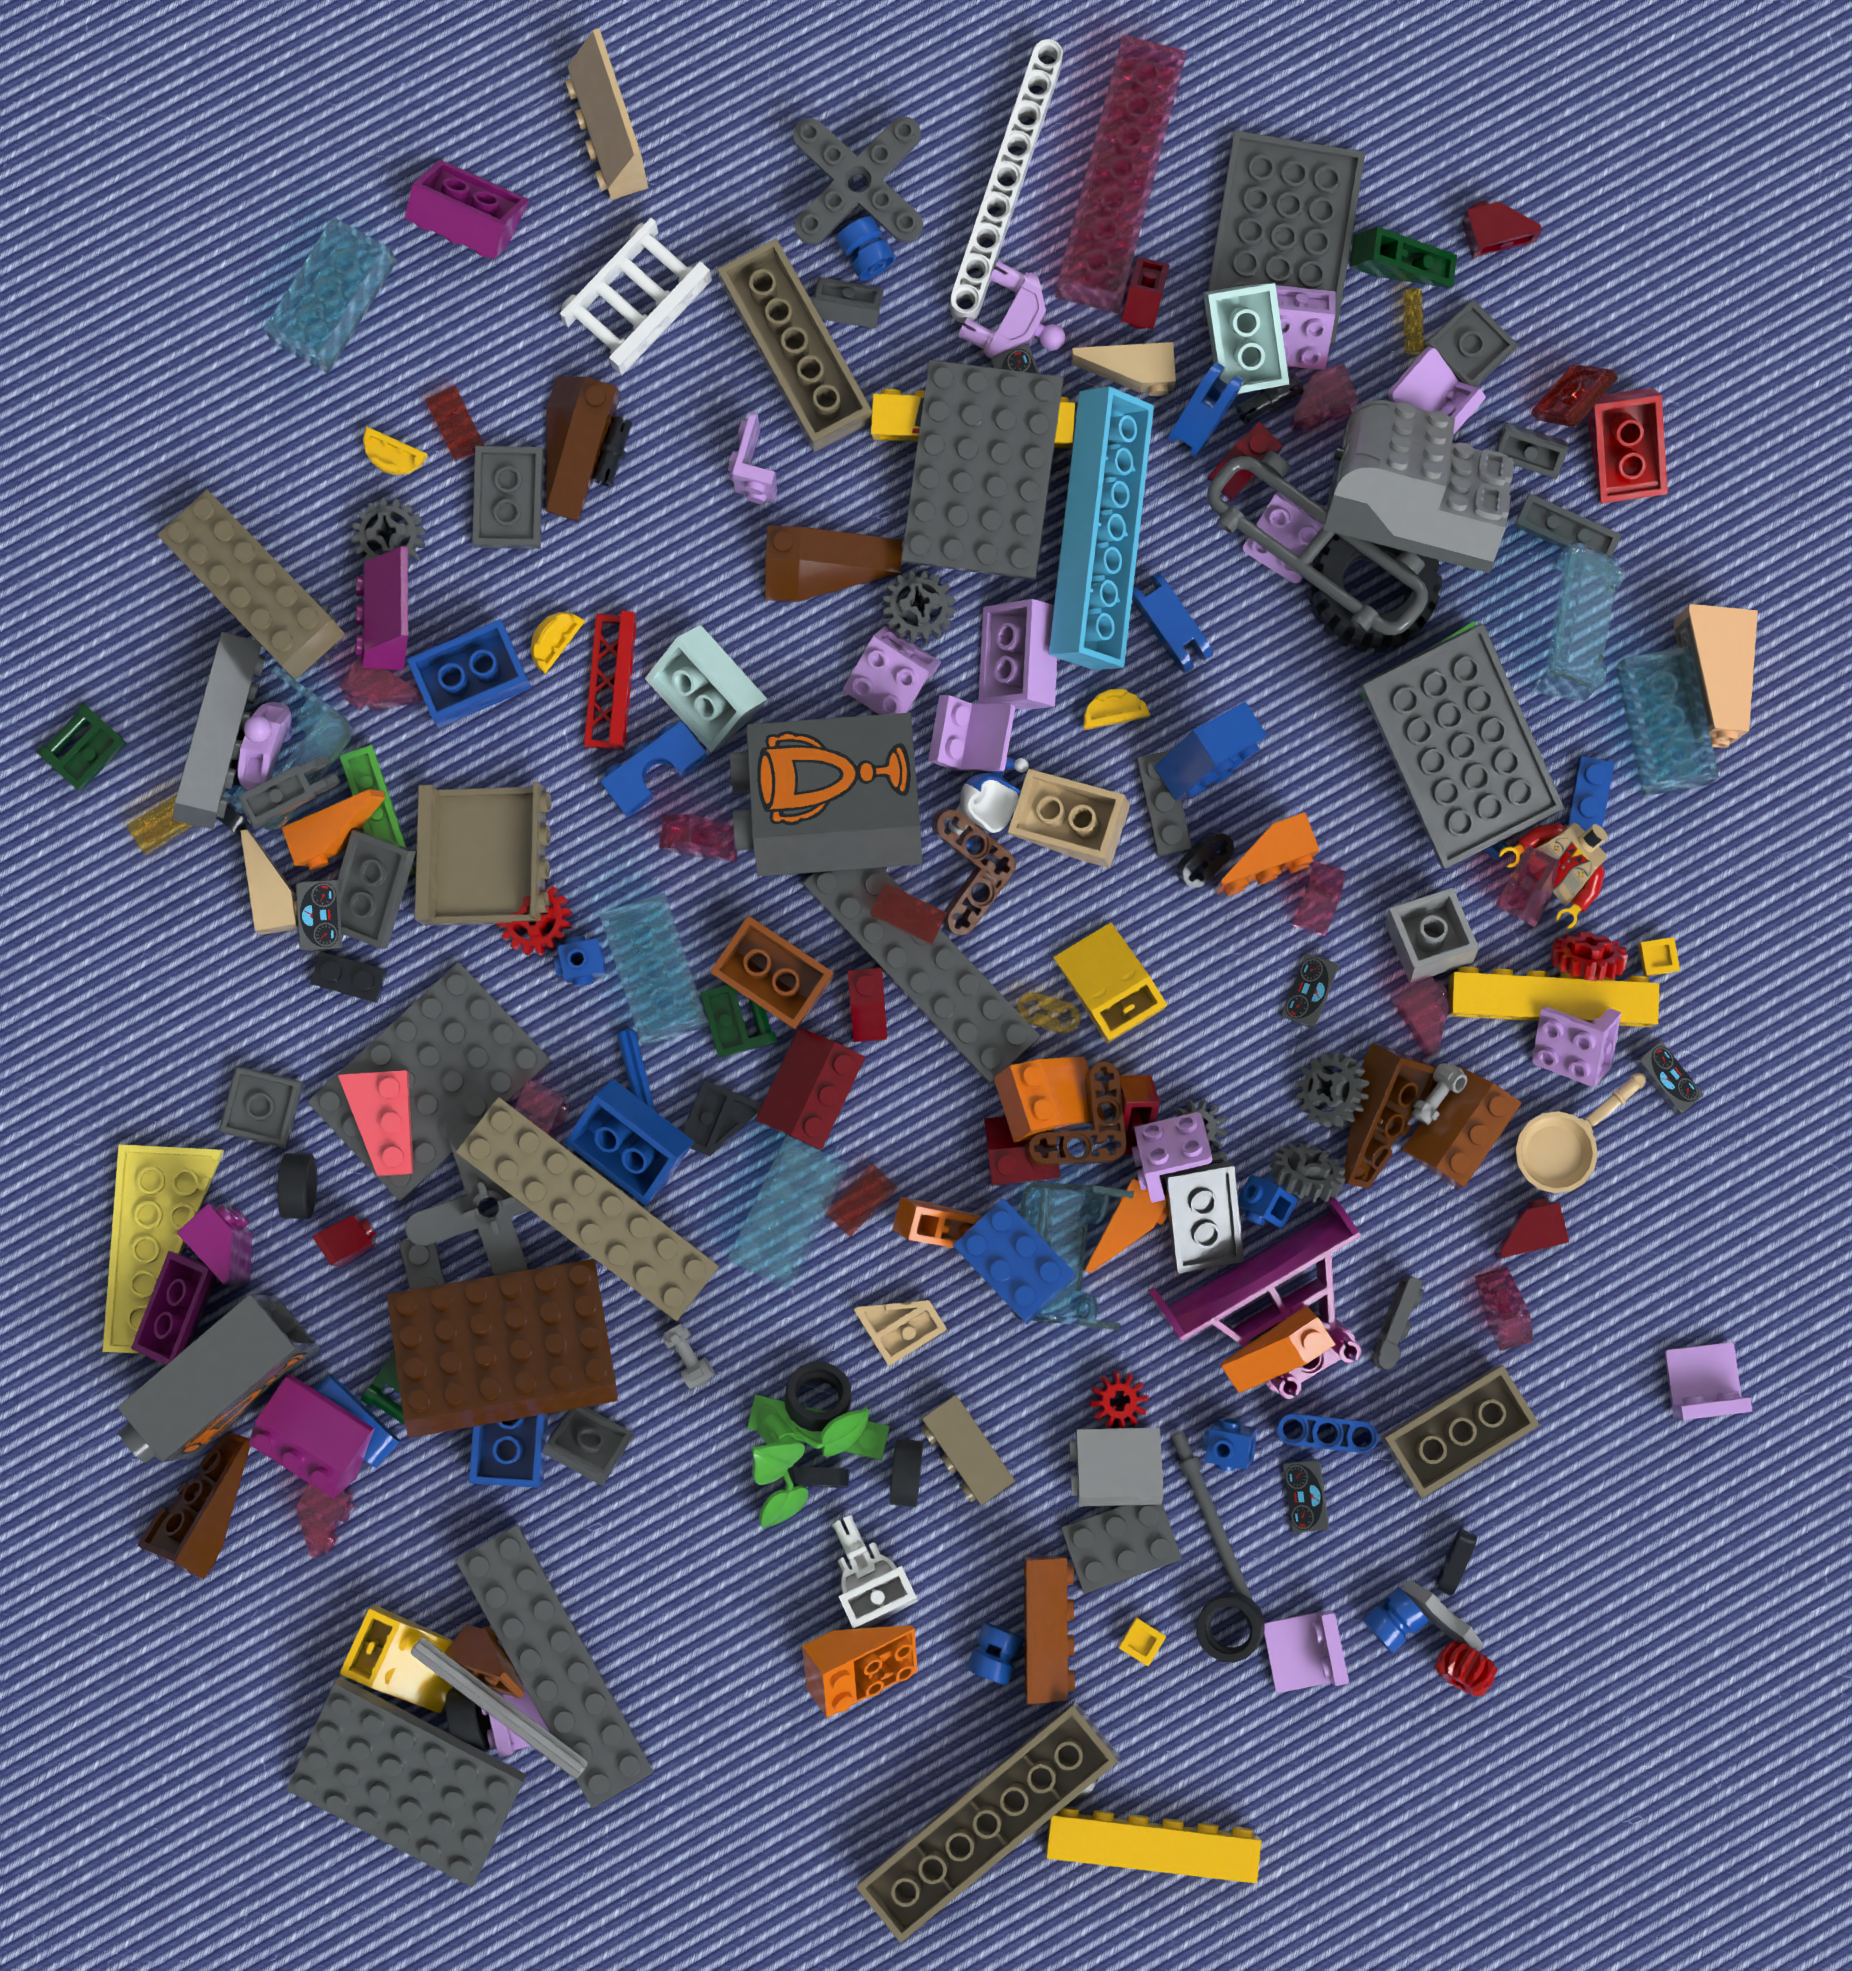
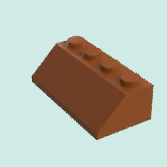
M1024 1556L1025 1699L1027 1704L1068 1700V1691H1074L1075 1689L1074 1670H1068V1656H1074V1634H1068L1067 1620H1074V1599H1067V1585H1074L1073 1564H1067L1066 1556Z

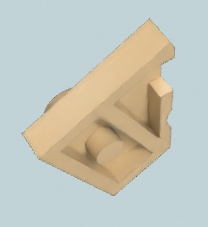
M929 1300L861 1306L854 1309L888 1366L947 1330Z

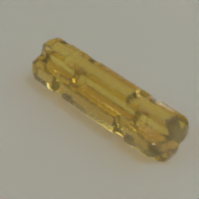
M1418 288L1406 289L1403 294V303L1406 306L1404 310V333L1407 337L1405 352L1410 355L1421 354L1424 350V338L1421 337L1423 336L1422 333H1424L1423 307L1420 306L1423 301L1422 291Z

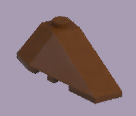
M557 376L546 407V512L579 522L601 457V445L606 442L612 417L615 416L621 399L617 386L584 376Z
M767 525L765 600L802 602L809 600L810 597L825 593L831 594L850 586L863 585L900 575L903 540L807 527Z
M1374 1043L1371 1044L1364 1058L1361 1068H1364L1365 1072L1360 1077L1363 1080L1369 1081V1085L1362 1088V1092L1369 1095V1098L1360 1100L1359 1104L1364 1108L1363 1112L1353 1111L1355 1120L1351 1122L1344 1168L1345 1173L1343 1175L1346 1177L1345 1183L1367 1189L1370 1188L1392 1156L1391 1146L1400 1134L1406 1136L1411 1126L1407 1123L1413 1116L1414 1105L1418 1100L1425 1102L1437 1084L1433 1079L1436 1066L1392 1048Z
M227 1431L200 1462V1472L189 1484L184 1481L177 1489L180 1495L168 1509L163 1506L157 1512L137 1547L186 1573L204 1580L208 1572L215 1565L216 1558L223 1547L251 1446L248 1444L249 1439Z

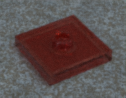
M1572 364L1532 409L1531 413L1537 421L1576 427L1616 382L1618 376L1612 369Z

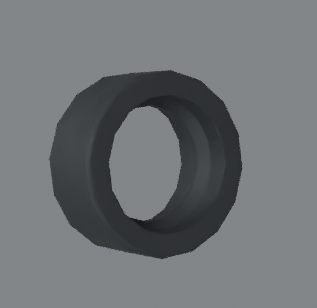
M285 1153L280 1163L277 1196L280 1216L291 1219H310L315 1208L317 1194V1167L314 1155Z
M826 1362L807 1363L797 1368L789 1378L785 1391V1409L790 1419L799 1427L812 1432L823 1431L830 1421L848 1412L852 1397L851 1384L846 1374L832 1364ZM810 1381H822L830 1384L838 1393L836 1407L827 1412H813L806 1409L798 1401L800 1387Z
M896 1439L890 1486V1505L917 1507L923 1441Z
M1225 1592L1214 1596L1202 1608L1196 1625V1634L1200 1645L1209 1656L1221 1662L1232 1663L1247 1659L1258 1648L1265 1631V1620L1258 1605L1251 1598L1234 1592ZM1225 1607H1235L1243 1611L1251 1624V1633L1248 1640L1235 1648L1219 1644L1210 1630L1213 1615L1219 1609Z
M457 1689L449 1690L446 1695L445 1705L450 1734L483 1752L488 1751L490 1745L487 1729H491L489 1715H483L482 1709Z

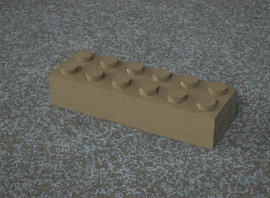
M777 238L718 268L720 284L813 452L815 453L872 423V409Z
M205 490L157 534L294 680L299 678L345 635L335 621L208 490Z

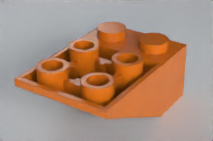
M1306 812L1273 823L1220 881L1215 889L1216 894L1225 892L1227 896H1232L1246 890L1245 887L1250 885V882L1257 880L1258 885H1262L1277 879V875L1281 874L1283 870L1289 869L1290 874L1310 867L1309 864L1314 862L1313 858L1320 849Z
M912 1625L832 1630L802 1645L806 1689L826 1718L838 1712H844L852 1705L868 1697L876 1696L883 1689L897 1682L905 1681L918 1672L915 1628Z

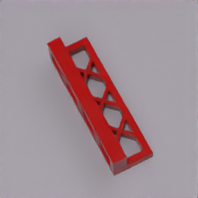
M621 611V615L596 614L584 740L585 748L625 751L637 617L634 611ZM603 623L620 624L619 637L611 645L602 636ZM601 642H602V643L605 645V647H606V649H605L602 653H600V652H601ZM611 653L616 658V670L611 676L606 678L599 670V663ZM598 675H599V676L602 678V680H603V682H602L599 686H597V685H598ZM608 685L613 691V702L608 709L603 711L596 703V695ZM595 708L600 713V715L596 719H594ZM605 718L610 724L609 741L592 740L593 728Z

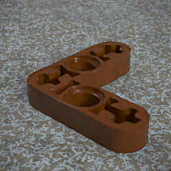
M941 809L932 818L931 827L933 832L975 866V869L942 914V923L947 931L956 935H966L975 928L1011 878L1016 868V862L1010 852L963 814L952 809ZM945 818H953L952 825L963 832L958 835L953 831H944L946 826L943 820ZM977 835L981 840V848L977 853L970 854L967 851L966 842L971 836ZM989 854L997 859L1003 858L1001 863L1004 869L1002 871L995 870V864L989 859H985V857ZM981 882L986 886V895L982 900L975 901L972 898L971 890L975 884ZM965 900L966 903L976 907L974 911L967 909L968 906L963 905L962 902ZM955 913L963 914L962 918L965 922L962 926L956 924V920L953 918Z
M1104 1061L1098 1062L1086 1073L1085 1083L1090 1130L1047 1132L1035 1135L1027 1142L1025 1147V1154L1030 1163L1036 1166L1109 1163L1117 1160L1124 1154L1126 1150V1136L1120 1076L1113 1064ZM1100 1070H1103L1104 1076L1110 1077V1080L1104 1085L1105 1094L1112 1092V1096L1105 1095L1096 1098V1094H1100L1103 1091L1101 1081L1095 1080V1076L1100 1073ZM1107 1103L1112 1106L1114 1117L1111 1121H1104L1098 1116L1097 1107L1099 1104ZM1107 1138H1109L1110 1143L1117 1146L1116 1149L1111 1151V1154H1109L1108 1149L1101 1148L1093 1151L1094 1156H1091L1093 1145L1102 1144L1107 1141ZM1057 1139L1060 1140L1059 1151H1050L1044 1158H1042L1040 1152H1035L1034 1147L1038 1146L1040 1141H1043L1044 1147H1055L1058 1145ZM1070 1139H1078L1083 1143L1084 1153L1082 1156L1074 1157L1068 1152L1067 1143Z

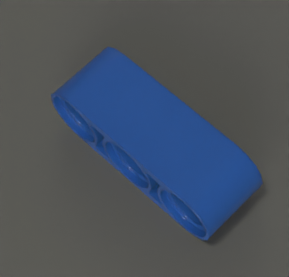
M328 1373L314 1388L320 1394L375 1428L364 1456V1460L373 1467L377 1468L400 1443L397 1436L331 1374Z
M1286 1413L1279 1416L1274 1425L1276 1437L1283 1443L1295 1446L1367 1453L1373 1450L1378 1441L1375 1427L1363 1421ZM1289 1419L1296 1420L1300 1426L1299 1434L1293 1439H1288L1283 1433V1425ZM1324 1423H1329L1334 1429V1436L1327 1443L1321 1442L1317 1436L1318 1428ZM1358 1427L1365 1428L1369 1437L1367 1443L1361 1447H1357L1352 1441V1433Z

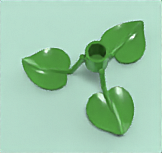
M867 1406L861 1410L842 1414L830 1421L821 1432L820 1440L810 1438L800 1432L796 1426L789 1428L777 1413L765 1417L759 1423L757 1432L767 1445L752 1447L753 1479L758 1485L772 1483L782 1476L785 1480V1489L771 1494L762 1506L759 1524L763 1529L788 1520L799 1512L807 1501L808 1490L803 1485L793 1487V1482L787 1471L788 1468H791L803 1456L805 1446L802 1442L796 1441L795 1438L801 1439L816 1449L822 1448V1454L826 1457L842 1453L850 1448L862 1435L869 1417Z

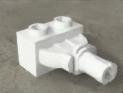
M852 1515L843 1518L849 1530V1535L846 1534L840 1520L832 1524L852 1566L851 1569L848 1568L844 1557L838 1560L843 1571L841 1577L842 1595L838 1597L853 1629L865 1628L918 1602L902 1566L897 1568L892 1560L880 1554L876 1543L869 1544L874 1558L870 1557Z

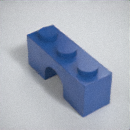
M682 720L676 725L671 722L664 726L657 733L659 738L649 745L646 742L640 744L630 753L632 758L622 765L619 762L615 763L603 773L605 778L600 783L627 819L654 799L652 793L645 785V776L651 767L658 764L669 765L677 772L680 778H683L708 759L707 753Z

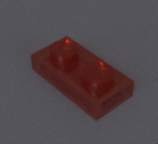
M456 386L425 399L455 462L475 453V446H484Z
M885 883L871 910L870 916L932 945L947 913Z
M872 1164L825 1214L851 1237L898 1187Z

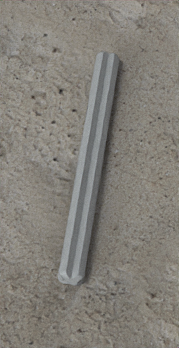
M421 1638L415 1643L410 1652L414 1658L570 1776L578 1778L583 1773L588 1764L586 1759L427 1639Z

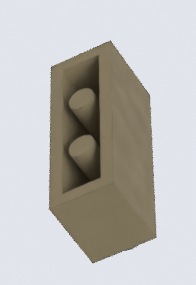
M956 1394L922 1417L925 1425L920 1427L931 1445L938 1441L945 1452L940 1458L952 1474L957 1470L965 1482L959 1486L970 1502L977 1499L982 1505L1015 1482Z

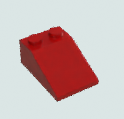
M1654 388L1586 397L1588 430L1600 503L1668 494L1662 395Z

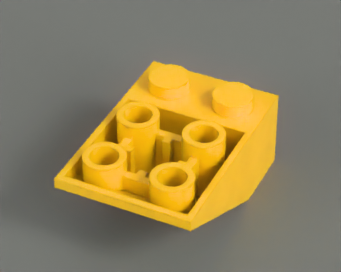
M1111 922L1053 957L1106 1044L1161 1012L1167 1006L1149 974Z
M375 1605L369 1608L339 1674L371 1689L441 1713L446 1703V1695L449 1690H452L453 1686L414 1658L410 1652L415 1643L421 1638L427 1639L444 1653L453 1640Z

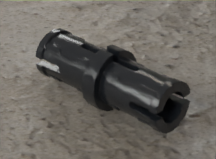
M1293 374L1289 377V385L1261 389L1260 394L1241 404H1237V413H1244L1239 416L1244 424H1248L1251 420L1268 411H1277L1284 402L1303 394V385L1297 387V384L1301 383L1300 379Z
M612 417L606 442L600 448L601 457L592 480L597 484L603 481L602 486L613 487L620 460H623L626 455L624 447L633 423L629 420L623 423L624 418Z

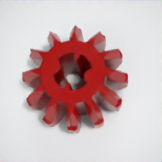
M1114 1371L1112 1374L1114 1384H1110L1108 1378L1101 1376L1100 1381L1106 1387L1104 1391L1095 1386L1091 1389L1094 1394L1101 1395V1400L1089 1401L1090 1406H1102L1103 1408L1094 1414L1095 1419L1099 1420L1108 1414L1105 1427L1111 1428L1114 1419L1117 1418L1118 1428H1125L1124 1418L1127 1417L1129 1422L1136 1426L1138 1421L1132 1413L1136 1411L1139 1414L1145 1415L1147 1412L1146 1409L1137 1406V1401H1148V1395L1136 1396L1135 1393L1142 1389L1144 1384L1138 1382L1130 1387L1129 1385L1133 1379V1374L1127 1373L1123 1384L1120 1383L1118 1371ZM1116 1391H1123L1121 1395H1127L1128 1403L1122 1404V1410L1120 1411L1115 1410V1405H1110V1398L1115 1397Z
M1451 1641L1446 1644L1445 1648L1440 1651L1434 1666L1439 1676L1444 1678L1447 1683L1473 1696L1484 1695L1487 1689L1492 1686L1497 1673L1493 1661L1488 1659L1485 1654L1480 1653L1476 1648H1471L1467 1644H1461L1458 1641Z

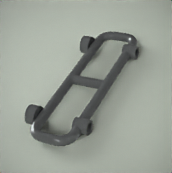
M1269 451L1261 462L1250 456L1233 458L1214 477L1208 487L1207 499L1210 507L1220 516L1217 520L1219 526L1230 534L1239 529L1354 614L1351 622L1361 631L1366 633L1372 627L1384 635H1397L1407 630L1424 610L1428 602V590L1425 583L1417 575L1424 568L1425 564L1416 554L1402 550L1394 560L1369 541L1323 530L1322 527L1303 552L1297 556L1245 518L1237 508L1226 504L1221 499V491L1233 475L1239 470H1248L1324 525L1326 509L1283 479L1290 469V465L1277 453ZM1334 534H1337L1413 590L1414 600L1398 620L1393 622L1384 620L1372 607L1361 603L1310 565Z

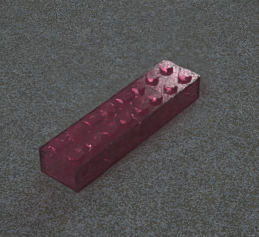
M1122 35L1058 278L1055 298L1120 314L1187 54L1186 50Z

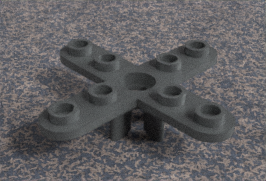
M899 117L893 120L858 156L816 119H804L795 126L793 139L797 148L833 180L797 217L795 232L802 242L806 244L820 243L858 205L900 242L909 243L915 241L921 235L923 221L920 214L883 181L919 144L921 129L914 119ZM853 175H863V183L867 186L864 191L854 192L849 188L854 183Z
M462 1124L452 1132L450 1145L467 1195L412 1214L406 1222V1235L412 1243L426 1246L478 1228L494 1276L528 1270L511 1217L531 1210L456 1153L475 1128L473 1124ZM489 1196L494 1197L499 1205V1211L492 1217H486L479 1211V1202Z

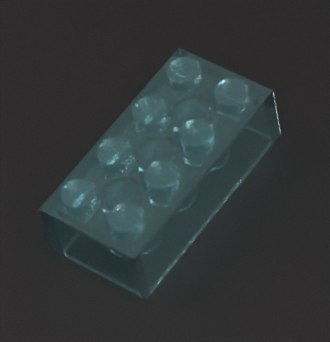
M332 217L263 330L270 341L329 374L397 262L391 249L341 220Z
M1691 646L1627 657L1620 661L1615 667L1643 797L1710 785L1717 780L1719 775Z
M665 892L600 913L599 915L641 1044L647 1047L708 1027L709 1023Z
M786 1135L727 1260L791 1290L850 1167L849 1164Z

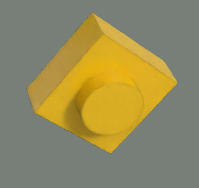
M1674 937L1638 943L1644 977L1680 971Z
M1136 1617L1118 1648L1149 1667L1164 1642L1166 1635Z

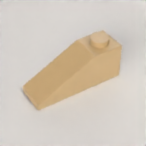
M1173 342L1079 347L1072 350V365L1139 393L1148 392L1149 396H1164L1168 394V391L1174 390L1176 375Z
M240 830L255 931L265 935L298 929L296 893L254 834L249 830Z

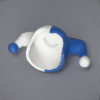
M1007 757L1004 771L1015 769L1020 773H1024L1028 770L1029 763L1023 758L1015 760ZM982 771L980 774L969 778L962 787L960 804L956 811L963 814L972 823L992 833L1001 831L1012 820L1020 796L1019 789L1003 778L1004 771ZM953 818L950 819L948 824L950 831L960 835L963 831L953 826L951 823ZM968 839L966 842V848L969 852L974 846L971 839Z

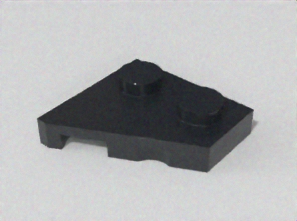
M703 1080L682 1130L685 1135L694 1141L690 1149L711 1156L722 1144L734 1136L747 1122L758 1114L762 1103Z

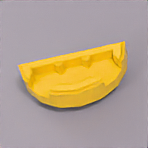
M366 426L363 437L365 452L372 464L382 472L396 476L410 474L420 468L428 458L427 453Z
M558 612L548 616L538 625L532 636L530 651L532 660L539 671L544 674L548 672L586 620L570 612Z
M1109 689L1098 694L1088 705L1084 715V730L1148 718L1150 713L1145 702L1140 700L1135 694L1127 692L1125 689Z

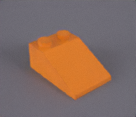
M1085 1056L1037 1059L1008 1066L994 1077L1014 1143L1031 1139L1040 1133L1063 1132L1090 1125L1085 1083L1086 1073L1089 1068ZM1099 1104V1106L1097 1107L1098 1116L1102 1120L1106 1121L1101 1105Z

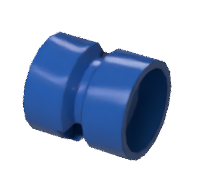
M866 216L852 222L836 237L845 256L852 257L850 264L859 280H868L879 275L896 260V255L888 241L881 240L882 231L871 216Z
M1397 1587L1384 1599L1385 1606L1383 1608L1376 1606L1362 1618L1366 1626L1392 1654L1407 1641L1406 1634L1408 1632L1415 1634L1429 1622L1423 1612L1400 1587Z
M983 1622L976 1640L980 1645L979 1649L972 1650L966 1669L991 1681L1008 1685L1014 1670L1011 1660L1019 1656L1025 1638L1004 1628ZM993 1645L1002 1648L1000 1656L990 1652Z

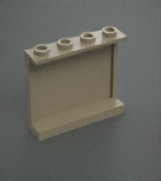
M533 782V787L437 790L432 785H419L415 920L424 926L512 923V921L536 923V921H541V915L548 912V907L546 906H549V896L544 890L545 879H549L550 875L549 860L545 859V846L550 845L551 839L550 828L546 825V812L551 810V796L545 787L539 782ZM531 896V904L528 907L527 914L511 915V913H516L521 908L523 897Z

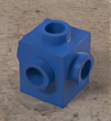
M575 936L565 939V945L558 946L559 955L554 956L557 976L563 975L567 983L573 982L574 987L586 986L594 983L593 978L607 975L602 944L598 938L586 940L585 936ZM578 958H584L580 965H575V961Z
M1251 1174L1238 1197V1206L1246 1211L1244 1218L1262 1227L1264 1222L1283 1229L1299 1199L1285 1192L1283 1189L1284 1185H1277L1276 1178L1266 1175L1264 1179H1261Z
M1222 1418L1220 1421H1216L1209 1430H1205L1203 1435L1202 1450L1207 1451L1206 1463L1215 1464V1468L1223 1471H1234L1236 1468L1247 1470L1254 1459L1257 1428L1241 1425V1421L1233 1418Z

